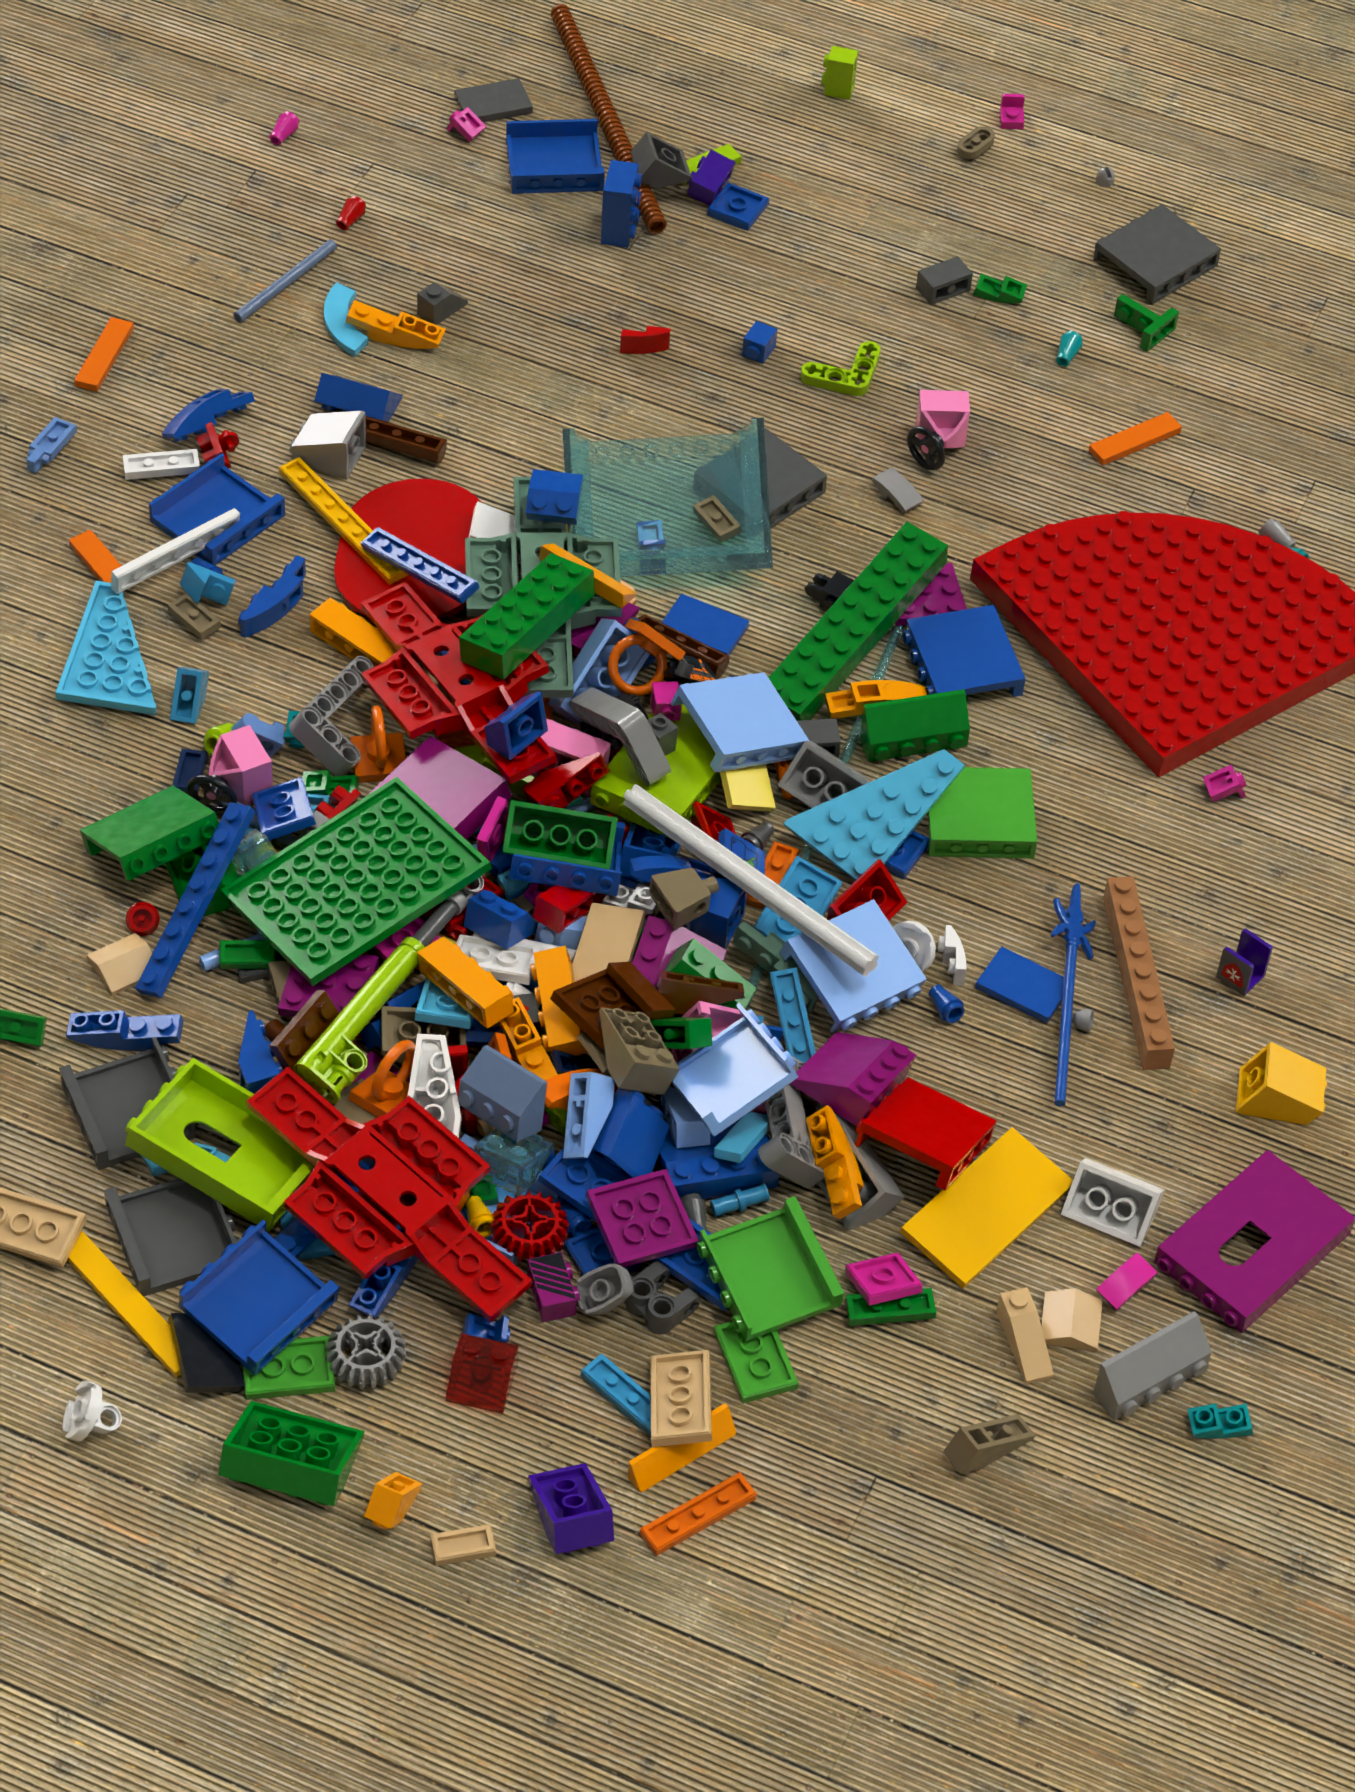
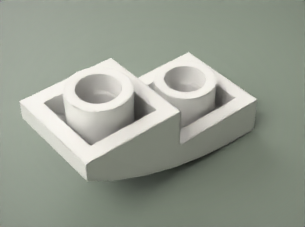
M619 884L617 896L606 895L603 899V904L644 910L645 915L653 914L657 907L649 895L650 887L638 884L636 889Z
M946 925L944 936L939 935L938 952H943V963H949L948 974H953V985L964 986L967 970L964 948L953 927Z

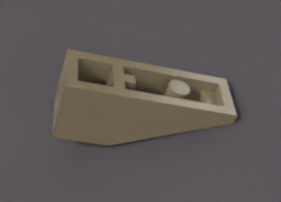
M1015 1414L959 1428L943 1453L951 1461L952 1466L960 1474L989 1465L1030 1442L1036 1435L1020 1415Z

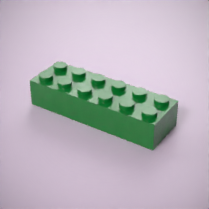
M550 553L459 636L461 661L504 680L595 595L594 570Z

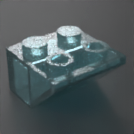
M495 1129L474 1145V1152L490 1165V1172L482 1178L483 1180L519 1196L535 1183L553 1149L554 1143L543 1139L537 1134H533L520 1141H515L498 1129Z

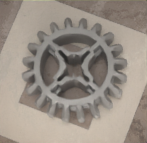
M370 1313L367 1319H362L358 1314L356 1321L347 1318L345 1326L337 1324L336 1332H331L329 1342L326 1345V1352H328L326 1359L328 1363L331 1362L330 1370L334 1375L337 1374L340 1383L347 1380L350 1388L355 1384H359V1388L362 1391L365 1385H370L374 1390L378 1382L386 1386L387 1378L395 1380L397 1371L402 1370L403 1362L406 1359V1343L404 1338H402L400 1329H394L392 1321L385 1324L382 1316L377 1320H373V1316ZM383 1345L389 1349L386 1357L382 1355L381 1347ZM346 1347L351 1349V1356L348 1359L343 1354Z

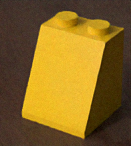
M1270 1042L1240 1067L1235 1112L1242 1115L1308 1125L1316 1117H1320L1325 1109L1326 1067Z

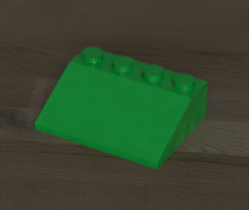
M250 1401L223 1443L218 1475L227 1477L235 1482L242 1481L253 1484L261 1489H271L286 1493L291 1497L312 1500L320 1505L335 1506L343 1492L365 1431Z

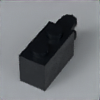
M836 572L832 578L817 573L813 578L814 583L809 582L804 589L807 595L820 602V607L828 611L854 580L839 572Z

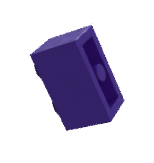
M711 149L706 157H701L697 165V172L692 171V178L690 181H687L689 185L687 195L710 206L732 176L735 161Z

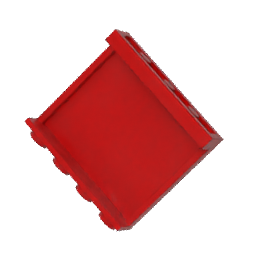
M907 1077L900 1085L896 1084L889 1096L885 1095L878 1107L874 1106L866 1119L862 1118L855 1131L858 1134L855 1145L859 1147L871 1136L939 1170L940 1173L935 1186L946 1191L989 1144L997 1120Z

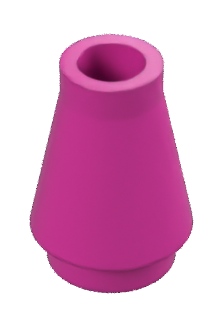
M285 111L279 115L274 129L269 136L272 143L281 145L285 139L298 129L299 119L295 114Z

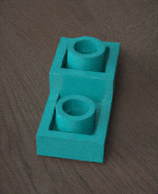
M1216 1403L1187 1409L1193 1437L1218 1439L1253 1435L1247 1403L1220 1409L1217 1408Z

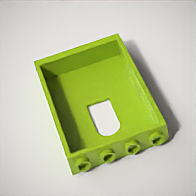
M192 1058L186 1066L181 1065L178 1068L174 1079L170 1083L165 1082L162 1085L158 1096L153 1101L151 1099L147 1101L141 1114L137 1118L133 1117L128 1122L125 1128L127 1133L125 1145L258 1225L264 1220L266 1222L265 1230L269 1232L288 1211L284 1208L283 1201L306 1182L314 1166L247 1108L246 1100L254 1095L252 1092ZM191 1123H202L240 1145V1147L227 1162H224L189 1141L184 1135V1129Z

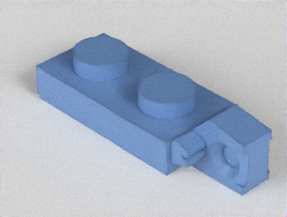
M54 417L30 444L28 458L26 459L27 471L36 474L42 468L43 463L49 464L75 435L77 425Z

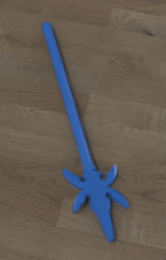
M1079 883L1073 885L1070 904L1066 911L1059 898L1053 900L1056 914L1062 923L1053 928L1051 938L1065 932L1066 935L1063 937L1067 942L1065 945L1066 959L1054 1104L1060 1107L1066 1103L1077 949L1081 944L1088 960L1093 958V951L1085 934L1092 931L1096 924V921L1093 920L1083 926L1081 925L1083 913L1081 911Z

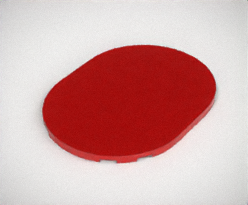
M406 479L386 484L369 492L351 508L373 531L379 527L466 575L465 538H469L474 507L477 501L481 502L470 491L456 484L436 479ZM340 536L334 567L335 583L345 603L354 612L367 616L362 610L361 602L405 581L438 619L445 616L449 618L464 609L466 601L461 604L411 575L389 585Z

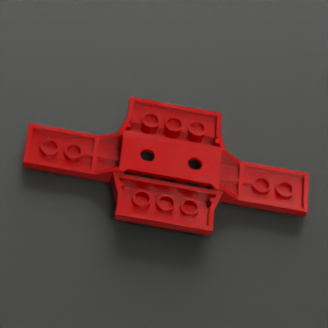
M406 581L361 602L362 610L397 650L385 662L362 672V680L411 739L430 730L438 736L464 729L510 785L557 762L556 754L541 737L511 760H508L487 745L484 727L528 692L527 683L549 673L548 664L536 650L503 680L461 661L459 636L481 616L454 624L441 623ZM441 651H449L444 656L435 655ZM418 662H421L455 701V707L417 664ZM465 678L474 680L469 685H461L459 683Z
M287 1067L246 1100L247 1108L314 1166L306 1182L283 1201L284 1208L365 1280L382 1265L388 1267L415 1255L489 1322H492L532 1286V1279L473 1229L460 1213L470 1196V1189L490 1172V1165L410 1096L406 1097L389 1113L361 1124L345 1117L299 1075ZM364 1158H370L376 1164L371 1170H363L359 1167V1162ZM337 1169L338 1172L341 1175L345 1176L352 1184H354L360 1192L364 1193L377 1206H379V1208L382 1211H384L394 1221H396L402 1229L406 1230L405 1235L401 1231H399L392 1223H390L384 1216H382L375 1208H373L366 1200H364L358 1193H356L349 1185H347L341 1178H339L333 1171ZM404 1194H412L415 1196L416 1202L411 1206H404L400 1203L399 1199Z

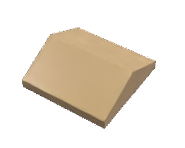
M134 933L86 956L113 996L137 985L152 955V951L148 943Z
M1077 1288L1046 1291L1041 1322L1046 1344L1097 1352L1103 1300Z

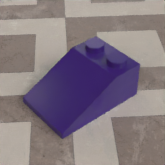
M586 1463L528 1475V1481L547 1539L555 1554L570 1553L577 1549L590 1546L596 1547L614 1541L612 1509Z

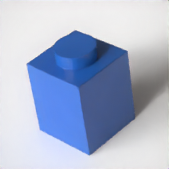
M755 321L743 338L742 356L764 364L776 347L777 328Z

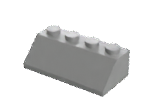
M805 741L778 783V786L813 808L865 785L872 780L813 741Z
M834 1112L851 1145L864 1185L863 1188L859 1189L862 1207L841 1219L845 1228L851 1230L885 1216L904 1196L868 1140L866 1139L859 1147L855 1145L858 1134L855 1133L857 1126ZM824 1179L818 1185L830 1202Z
M1195 1311L1191 1312L1100 1364L1093 1395L1113 1420L1123 1415L1125 1417L1132 1415L1139 1406L1146 1402L1153 1403L1165 1391L1179 1388L1188 1378L1192 1376L1198 1377L1208 1369L1212 1352L1198 1314Z

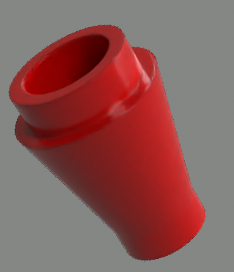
M357 196L347 198L336 221V225L342 230H348L353 223L365 214V202Z

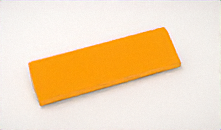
M554 543L544 544L540 548L539 559L541 561L550 553H553L594 570L595 593L621 609L637 594Z
M725 1403L712 1410V1441L652 1447L630 1460L628 1479L639 1492H644L735 1436L736 1429L729 1406Z

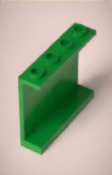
M172 785L80 829V833L88 854L93 856L103 850L120 861L125 879L129 881L210 842L219 823L213 810Z

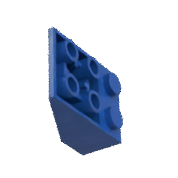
M253 1010L248 1012L238 1066L240 1086L255 1094L283 1070L279 1062L275 1063L273 1059L275 1055L269 1047L271 1041H266L264 1038L266 1031L263 1021L261 1019L257 1020Z

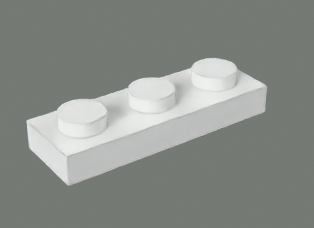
M197 449L123 455L125 480L186 475L200 468Z

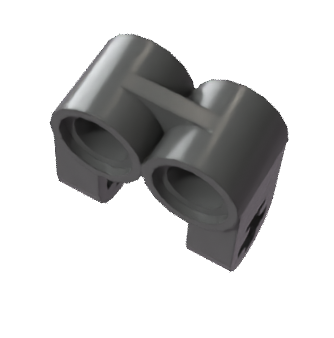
M659 1261L652 1263L632 1278L634 1292L625 1300V1306L633 1315L644 1317L646 1327L651 1332L666 1334L698 1308L701 1298L690 1288L685 1289L674 1298L657 1292L656 1290L670 1277V1270Z

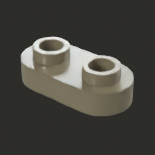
M988 127L975 128L959 140L958 155L967 160L978 157L994 144V131Z

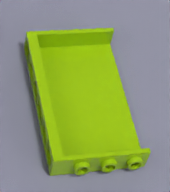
M682 704L680 720L672 721L679 727L676 749L665 756L671 767V772L651 786H647L639 777L623 746L607 765L610 772L592 785L590 804L668 837L623 804L625 792L628 789L631 790L637 784L690 821L692 804L695 801L703 804L721 781L720 772H714L710 766L716 753L684 704ZM653 711L648 715L649 719L653 717Z

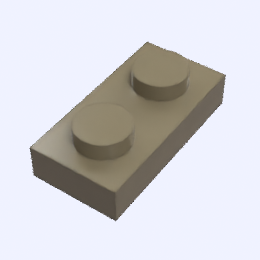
M714 495L693 505V513L720 543L741 533V525Z
M187 593L168 604V612L200 640L221 628L220 620L202 604L195 603Z

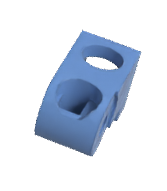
M247 713L231 728L233 731L250 725L270 758L284 745V725L276 721L270 725L261 721L257 716Z

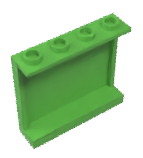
M965 767L928 812L930 835L928 855L934 857L1034 859L1037 833L1031 769Z
M796 1196L785 1199L782 1209L707 1235L705 1229L700 1230L699 1242L696 1243L701 1259H706L709 1265V1276L714 1284L718 1283L721 1290L720 1297L725 1308H730L733 1314L732 1322L734 1328L738 1333H742L745 1341L841 1306L844 1292Z

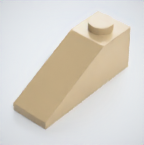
M1028 1287L1000 1293L996 1313L1025 1384L1053 1378L1054 1373L1038 1311Z

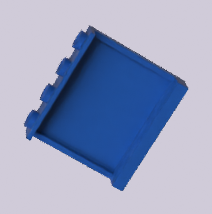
M598 119L506 121V143L512 194L603 191L605 173L604 167L601 165L597 134Z
M221 453L214 459L209 460L197 471L189 474L184 480L173 485L164 494L153 499L149 503L150 522L175 539L235 508L240 513V520L206 543L204 550L195 554L216 566L285 516V498L278 493L271 498L267 497L225 466L224 454Z
M994 605L907 619L906 629L902 631L903 642L909 646L911 662L916 664L918 668V679L924 683L927 695L962 689L965 690L966 695L1009 688L1012 697L1023 696L1025 676Z
M617 822L610 870L514 854L512 855L509 879L551 886L559 885L587 892L617 896L622 874L620 864L625 823Z
M264 1220L257 1226L251 1225L242 1235V1239L235 1245L233 1243L228 1245L222 1252L221 1258L215 1263H208L194 1282L188 1281L179 1291L178 1306L254 1376L337 1301L339 1286L332 1280L327 1284L322 1282L265 1231L266 1222Z

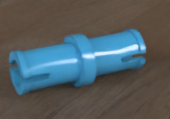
M763 1183L743 1191L736 1189L733 1191V1194L711 1199L710 1206L716 1218L739 1210V1212L746 1211V1207L770 1201V1196L766 1185Z

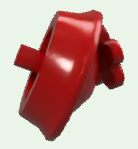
M139 902L129 908L125 920L131 932L145 936L156 930L160 917L153 905Z

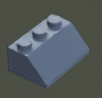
M486 1045L481 1049L460 1079L458 1101L459 1105L513 1140L520 1141L542 1131L547 1082Z

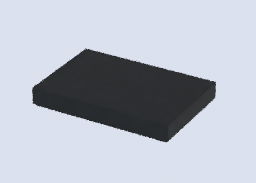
M171 1313L168 1321L185 1393L242 1392L245 1384L239 1361L187 1314Z

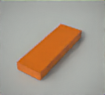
M90 529L69 539V546L99 581L111 583V571L121 567V564Z
M774 841L765 858V876L779 885L792 862L799 855V849ZM747 893L746 904L764 910L766 906Z

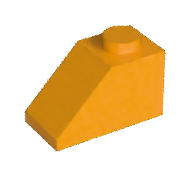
M398 1472L387 1476L375 1484L364 1517L372 1520V1524L378 1528L392 1529L402 1522L421 1490L423 1483Z

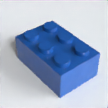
M611 160L603 189L601 244L628 248L630 239H635L637 226L634 223H639L640 209H637V206L640 205L641 192L637 188L641 187L642 174L638 173V163Z

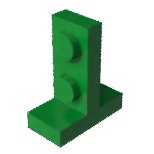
M1124 294L1117 298L1114 312L1115 317L1142 333L1140 348L1146 352L1150 351L1176 329L1179 311L1171 307L1163 315L1159 316Z

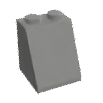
M347 411L311 414L306 423H302L297 438H293L289 451L292 453V460L300 457L312 470L347 480L366 448L365 412Z

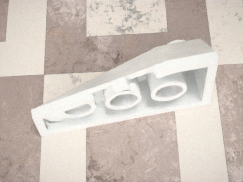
M417 1034L408 1096L413 1098L459 1138L462 1116L446 1036Z

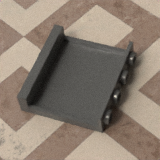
M1161 204L1139 218L1133 219L1122 228L1116 229L1108 236L1100 238L1095 245L1093 260L1097 261L1104 256L1148 289L1146 301L1153 305L1217 267L1221 248Z
M764 428L758 433L752 434L741 444L735 445L724 455L718 456L704 468L698 469L694 473L693 491L698 492L702 488L708 490L749 523L748 534L756 539L824 494L826 491L827 475L768 429Z
M156 1037L152 1038V1049L74 1074L70 1065L59 1068L61 1085L98 1170L141 1156L125 1145L127 1136L125 1128L133 1117L137 1118L141 1114L148 1100L151 1099L153 1101L158 1096L162 1085L165 1082L170 1083L174 1079L176 1073L175 1067L170 1068L168 1065L170 1060L166 1047H160ZM191 1123L185 1127L184 1135L188 1140L196 1138L195 1126H198L199 1123Z
M180 1178L118 1196L115 1187L104 1190L107 1211L137 1290L143 1297L186 1284L188 1281H195L208 1263H215L221 1258L222 1252L228 1245L232 1243L235 1245L241 1240L240 1237H234V1222L231 1215L225 1214L224 1209H226V1206Z

